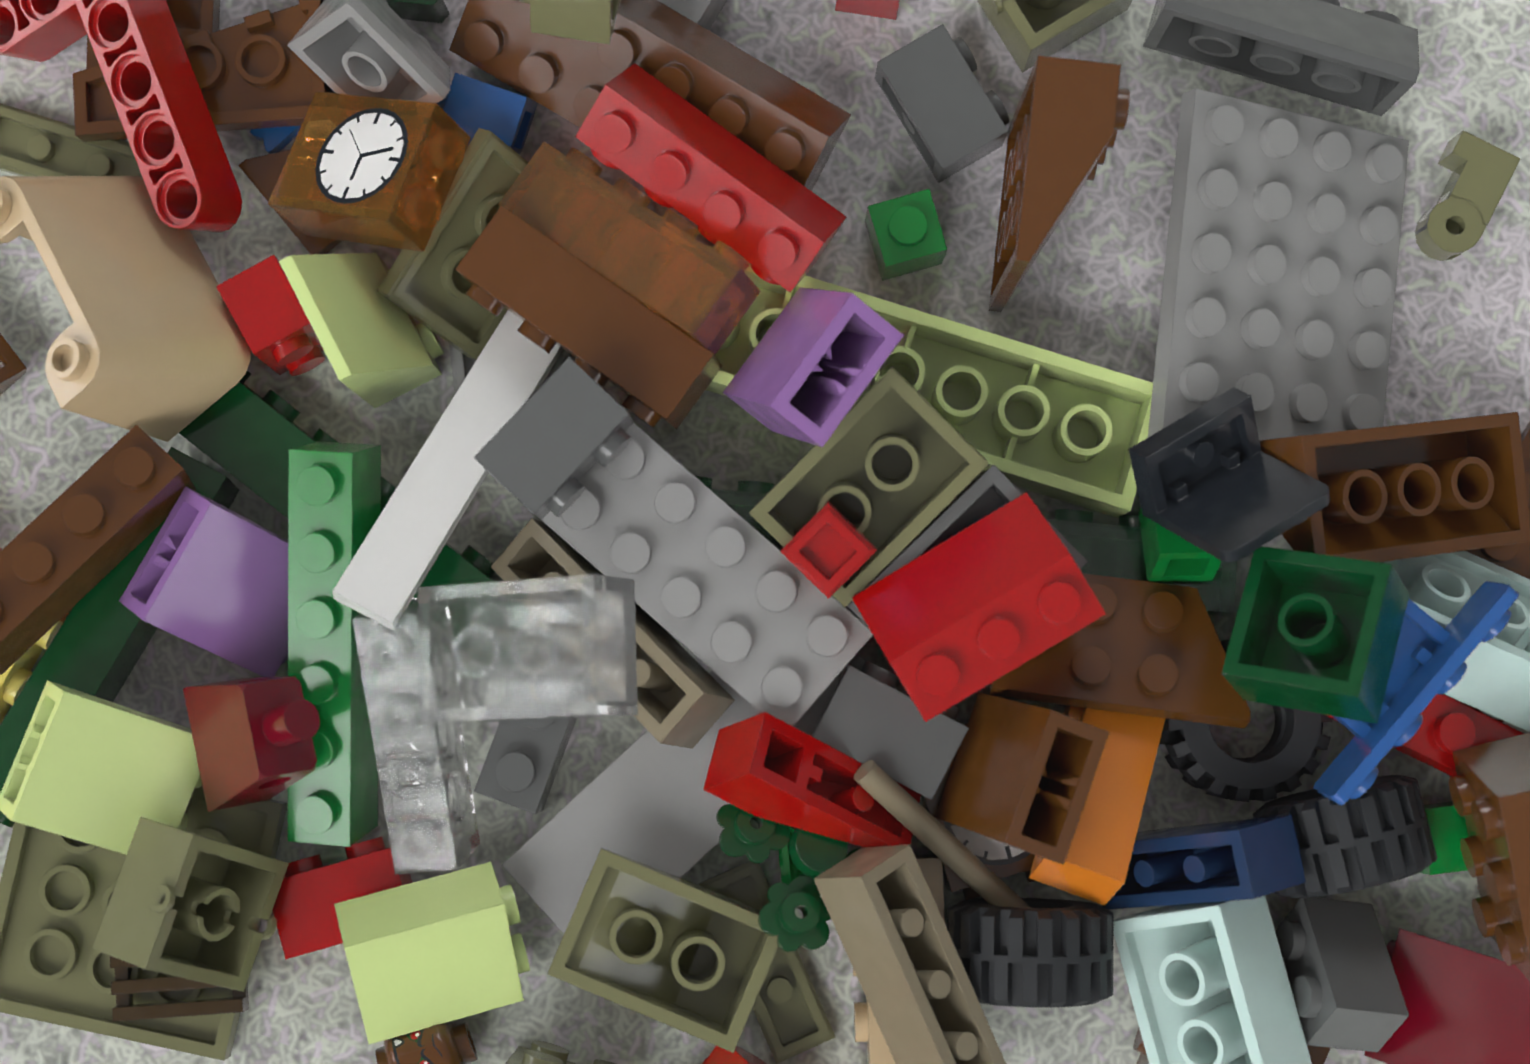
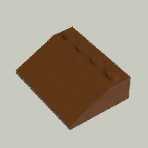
M1037 56L1008 129L989 311L1001 312L1077 197L1085 181L1094 180L1097 164L1103 165L1107 148L1114 147L1117 130H1124L1129 110L1130 90L1119 88L1120 64Z

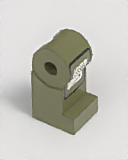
M1464 130L1450 140L1438 164L1453 172L1437 205L1424 213L1417 222L1415 237L1420 250L1429 258L1445 261L1452 260L1474 247L1488 225L1520 158Z

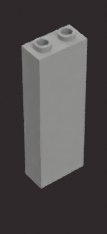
M858 653L793 727L810 736L812 735L846 668L850 665L861 671L865 661ZM712 670L709 674L735 701L693 749L661 744L647 730L502 864L505 870L563 933L567 928L601 847L681 878L719 843V836L724 828L717 823L716 813L723 805L730 803L703 790L718 731L760 714V712Z

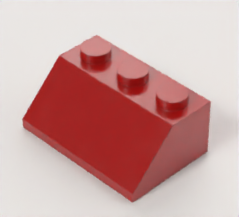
M1027 492L851 596L925 722L1106 615L1073 557Z

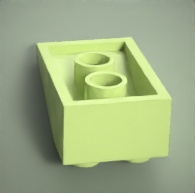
M377 253L290 255L279 261L339 381L372 407L377 408L442 375L435 358L443 355L444 351L436 334L423 324H416L412 316L376 291L390 270Z

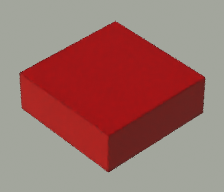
M828 501L781 548L780 552L829 599L877 551V548Z

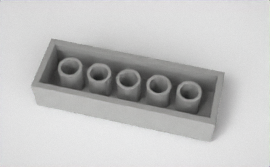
M633 423L626 430L632 436V440L620 455L606 467L597 461L579 480L585 486V489L578 499L560 516L557 517L549 511L542 521L760 713L767 712L794 726L873 635L871 630L835 598L831 596L828 599L779 549Z

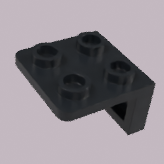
M1234 387L1128 449L1142 514L1223 562H1235L1251 555L1264 544L1304 522L1308 517L1329 505L1331 501L1329 487L1326 484L1261 451L1252 397Z

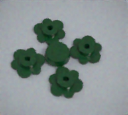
M732 804L723 805L716 813V820L724 828L719 836V845L726 855L741 857L746 854L751 862L762 863L768 859L770 850H780L789 842V853L792 862L800 872L806 875L795 878L790 882L789 886L786 883L778 882L769 888L767 897L770 903L763 906L758 914V924L761 930L770 936H777L778 946L785 952H793L800 946L809 950H816L824 946L830 934L826 922L831 917L823 899L820 898L819 890L813 878H816L861 848L854 849L847 854V842L798 828L791 835L790 827L787 825L756 817ZM750 820H755L758 823V829L751 826ZM795 909L802 911V918H798L795 915Z

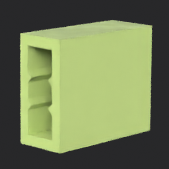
M47 680L1 791L0 811L11 821L127 855L140 817L186 831L188 821L187 814L185 813L194 788L202 786L191 728Z
M491 862L334 904L369 1044L524 1001L519 974L530 971L529 961L521 933L511 935L509 928L511 925L521 923L512 885L499 887Z

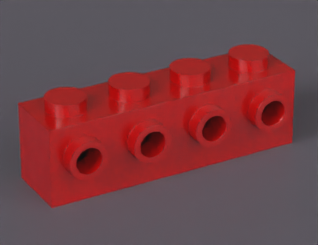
M635 63L605 84L575 136L591 148L593 156L607 167L626 173L644 186L646 194L653 201L680 212L697 225L699 232L707 240L718 246L728 247L749 262L752 270L762 280L773 285H780L790 293L815 265L847 218V216Z

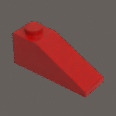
M767 712L719 729L703 787L704 791L756 817L861 847L911 845L913 834L854 780L856 771L863 763ZM898 783L918 803H920L921 794Z

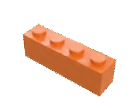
M1066 706L1064 715L1110 733L1064 865L1035 855L1029 879L1105 906L1125 883L1165 718Z

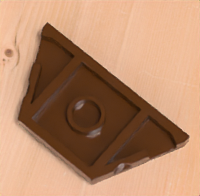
M1086 573L1082 574L1106 612V615L995 680L990 688V695L1243 729L1249 724L1251 711L1246 700L1242 699L1221 674L1226 653L1196 587Z

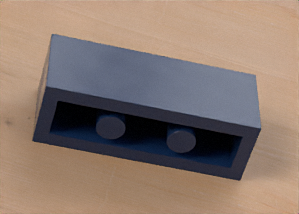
M1292 815L1137 832L1125 883L1105 906L1102 905V907L1111 910L1256 899L1305 883L1306 879Z

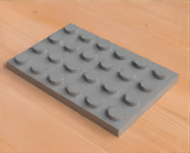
M1195 88L1182 94L1148 437L1233 387L1252 397L1259 440L1383 427L1409 140Z

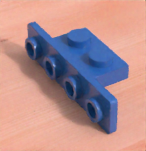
M1486 581L1478 588L1445 629L1412 600L1408 599L1378 724L1333 716L1355 736L1315 782L1313 788L1324 797L1339 805L1345 804L1349 798L1356 799L1363 795L1376 780L1379 769L1376 766L1393 746L1399 747L1405 744L1418 731L1423 722L1421 712L1437 693L1441 695L1448 692L1461 680L1467 670V664L1464 661L1479 643L1493 639L1504 629L1511 618V611L1508 609L1519 597V593L1508 584Z

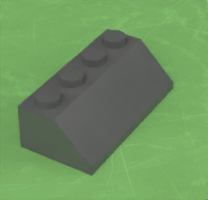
M1156 0L1143 47L1378 116L1384 115L1416 83L1420 70L1418 29L1400 24L1401 21L1398 17L1387 12L1371 10L1361 13L1340 7L1338 0Z

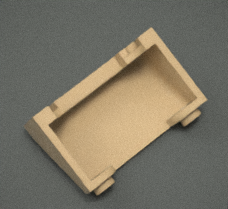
M0 177V244L9 243L18 236L34 242L74 322L55 339L46 356L45 372L47 380L61 409L131 430L137 424L148 436L168 442L242 379L250 364L251 349L217 290L216 286L219 284L190 230L171 228L160 220L143 177Z

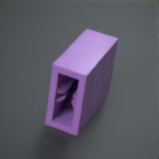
M800 287L723 393L772 432L823 447L904 335L853 293Z
M185 486L119 602L149 624L260 676L274 677L280 665L288 660V540Z

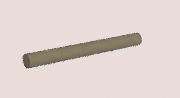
M868 760L859 767L854 775V780L988 904L1004 907L1031 908L873 760Z

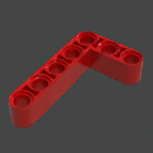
M0 0V55L43 62L51 59L85 35H88L155 211L164 224L177 229L220 233L229 230L237 223L242 209L240 189L166 0Z

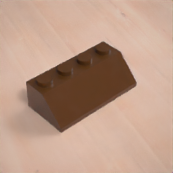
M1518 412L1259 440L1262 452L1329 487L1331 499L1329 505L1308 517L1301 524L1282 533L1294 551L1373 562H1386L1530 542V516Z

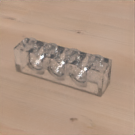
M441 596L412 598L394 630L363 614H359L352 619L395 874L458 870L481 844Z

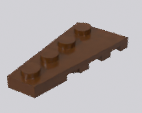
M299 0L298 5L274 13L267 9L243 17L244 23L213 33L203 30L183 37V46L217 132L332 123L330 87L287 46L324 0ZM97 65L73 73L75 136L83 142L128 139L100 66Z

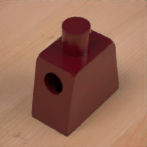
M296 676L242 678L183 688L208 812L270 800L315 770L317 759L312 737L319 729L320 717L316 707L304 699L301 682Z

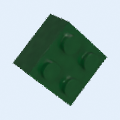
M1261 546L1254 551L1221 674L1242 699L1246 701L1378 724L1410 594L1392 564Z

